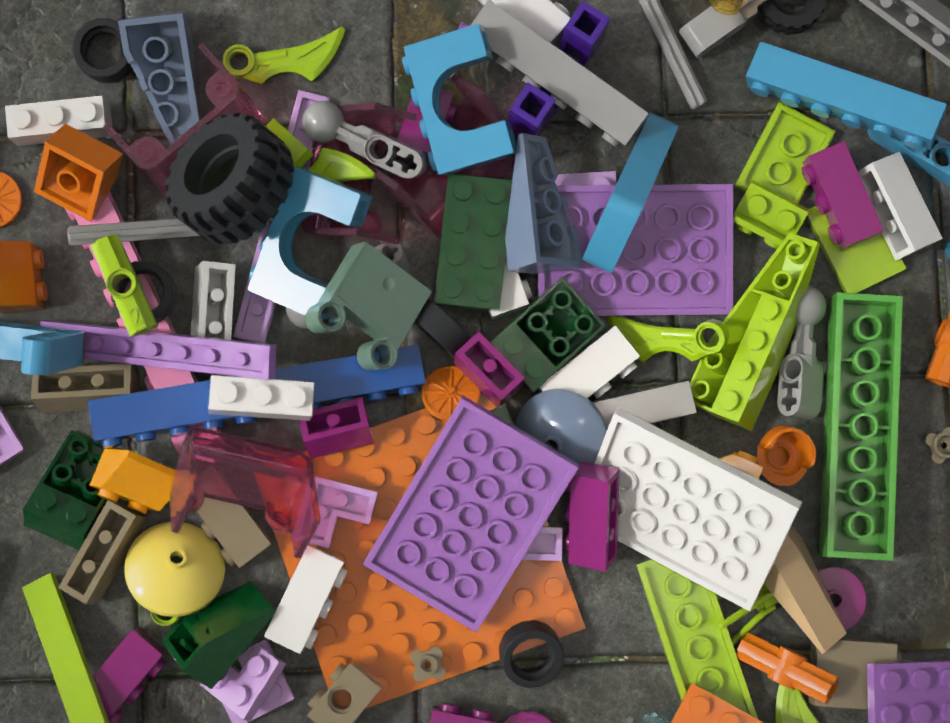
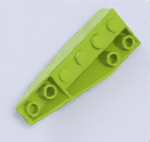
M788 233L722 322L729 331L727 345L715 354H708L702 357L690 381L696 408L752 432L794 332L797 308L803 294L808 289L820 247L819 242ZM717 331L708 341L709 345H717L719 342Z

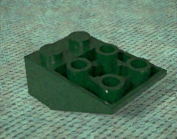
M561 277L489 342L525 377L523 385L527 390L534 392L606 325L567 281Z
M71 430L23 508L24 526L80 550L108 501L98 496L99 489L89 485L104 449L113 448H103L102 443L96 444L93 439Z
M249 581L214 599L200 611L182 616L162 642L182 671L212 690L218 681L226 676L229 668L237 658L247 651L251 641L260 630L269 624L277 610L254 583Z

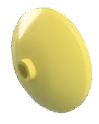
M165 522L148 528L131 544L125 559V580L135 600L149 611L169 617L186 616L200 611L217 596L224 580L225 560L220 552L221 548L215 539L211 540L200 527L185 522ZM178 556L182 559V562L175 564L170 559Z

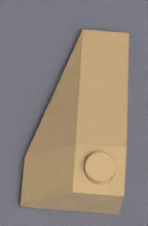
M791 525L764 585L818 650L824 654L847 633L803 538Z

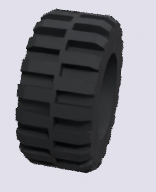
M228 113L227 116L220 115L215 117L213 122H206L200 126V130L196 134L192 133L187 139L186 145L183 148L180 147L176 153L177 159L171 163L169 168L170 177L166 178L165 186L167 192L165 193L172 214L206 241L218 245L238 243L239 239L247 240L251 238L253 232L261 231L267 226L266 222L270 218H275L279 212V206L281 203H285L288 197V188L292 187L293 175L291 173L294 172V164L289 147L252 115Z

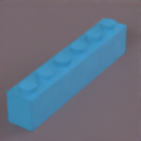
M761 41L745 76L747 87L759 96L768 97V95L780 98V101L788 106L798 107L801 105L810 108V111L817 116L828 118L830 115L842 119L841 122L849 127L860 128L862 126L871 129L872 133L884 139L894 137L903 140L906 146L916 150H922L923 148L931 150L946 115L947 104Z

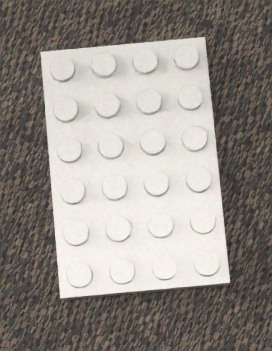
M618 408L613 414L595 464L620 468L618 541L750 611L802 502Z

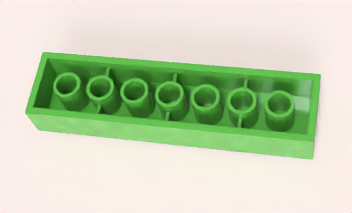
M837 292L829 297L819 556L894 561L903 296Z

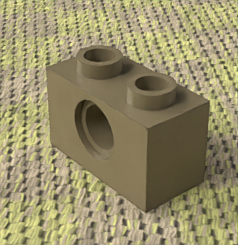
M353 660L348 666L341 663L329 677L334 682L326 693L319 689L308 703L312 710L307 716L315 723H353L383 685ZM343 689L350 693L352 701L349 706L340 707L335 703L334 693L337 690Z

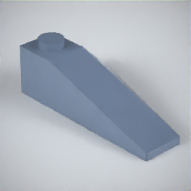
M189 11L118 20L123 54L128 63L131 64L142 91L148 97L167 140L171 146L186 145L189 136L192 133L196 134L200 130V126H202Z
M526 133L518 135L505 235L508 271L533 274L582 268L579 236L575 225L571 227L569 225L564 208L568 207L565 196L560 197L555 183L558 173L546 137Z

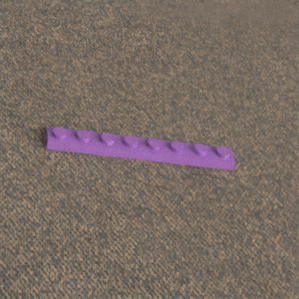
M53 320L40 321V326L83 331L84 359L264 380L275 379L276 345L154 331L131 338L126 328Z

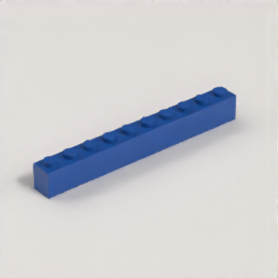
M419 345L399 348L397 350L398 358L396 363L391 368L384 370L367 371L363 369L357 361V355L278 368L275 369V379H271L314 382L312 409L322 407L321 405L337 404L361 397H367V402L387 399L386 394L399 392L400 397L410 396L419 393L418 388H422L426 383ZM379 351L374 352V358L377 362L380 361ZM211 380L87 401L94 441L96 444L102 443L103 448L121 446L124 439L136 437L137 442H146L157 439L156 434L170 432V436H181L191 433L190 428L203 426L204 431L223 428V422L236 420L237 425L256 422L257 419L256 417L209 414Z

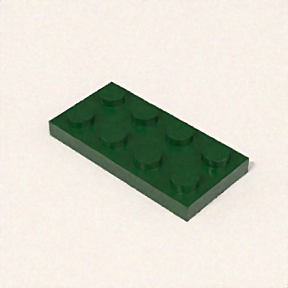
M448 174L435 304L500 311L506 256L505 235L512 180Z

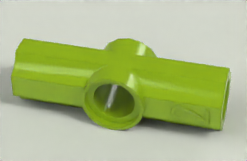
M116 233L96 240L90 246L106 280L107 290L113 296L130 337L133 338L152 331L158 327L157 321L143 292L142 282L136 276L119 235ZM124 278H130L132 282L130 290L126 293H118V283Z

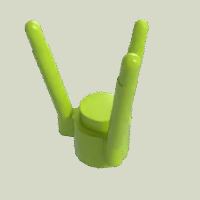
M763 584L750 611L741 608L719 623L718 626L720 629H724L755 608L759 611L731 639L733 645H735L767 614L776 609L775 604L779 603V601ZM716 594L717 599H722V598H724V597H722V596Z

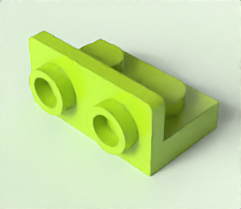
M752 180L733 213V222L736 223L735 226L740 231L750 235L754 232L764 237L766 244L777 249L788 233L797 234L809 213V209Z

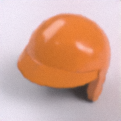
M792 425L773 427L766 432L757 446V464L764 467L761 474L770 483L777 486L796 484L803 478L807 469L811 468L816 461V449L811 438L802 430Z

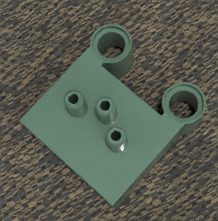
M366 241L351 246L318 302L307 309L305 323L310 331L322 334L339 330L347 319L374 339L373 341L363 343L358 348L357 361L359 365L367 371L388 369L396 363L398 358L397 350L432 291ZM323 310H325L329 316V322L327 325H325L321 319V313ZM375 348L380 352L379 362L374 358Z

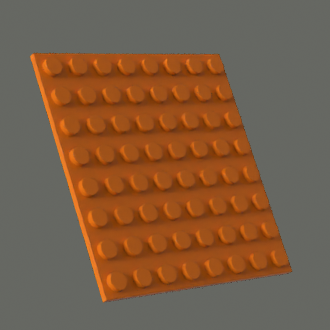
M480 390L478 404L487 410L497 408ZM426 408L371 427L373 444L310 459L308 452L304 451L252 470L290 581L307 545L315 546L346 561L343 569L347 570L348 573L340 589L334 587L328 598L334 602L326 619L319 617L314 628L319 631L313 647L328 689L334 683L329 677L341 663L348 666L352 660L383 685L366 708L500 660L499 645L503 635L512 626L522 621L536 620L546 623L556 632L558 638L586 629L562 561L521 560L477 633L362 565L442 432L443 427L448 422L436 418ZM313 476L378 492L370 524L338 517L330 548L297 541ZM547 520L542 527H549ZM538 638L528 639L520 643L514 649L512 655L547 642ZM434 646L439 647L443 652L441 663L442 667L446 670L445 676L440 680L428 678L422 683L417 682L413 678L415 667L414 662L410 659L411 653L416 649L425 651L430 650ZM427 661L425 662V667L429 668L431 663ZM341 689L334 693V701L338 706L346 707L351 704L352 698L348 691Z

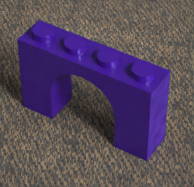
M582 0L564 27L563 37L558 49L586 68L605 39L610 18ZM527 82L509 109L508 122H511L514 132L536 136L542 134L559 109L555 104L556 100L550 97V92L543 87L538 89Z

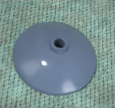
M549 389L533 396L520 410L515 427L578 464L582 461L595 463L608 430L606 421L599 409L586 397L567 389ZM550 440H554L558 448H554L550 444Z

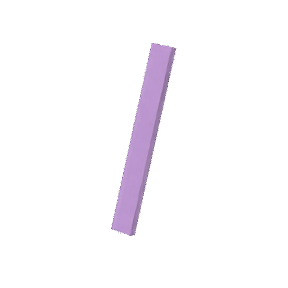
M298 90L288 131L313 154L301 167L309 169L313 166L319 142L312 140L305 133L302 125L303 114L311 104L318 101L330 102V98ZM269 220L266 222L267 226L260 232L251 269L259 259L261 240L268 233L271 225ZM248 278L233 337L266 344L276 302L247 290L250 284Z

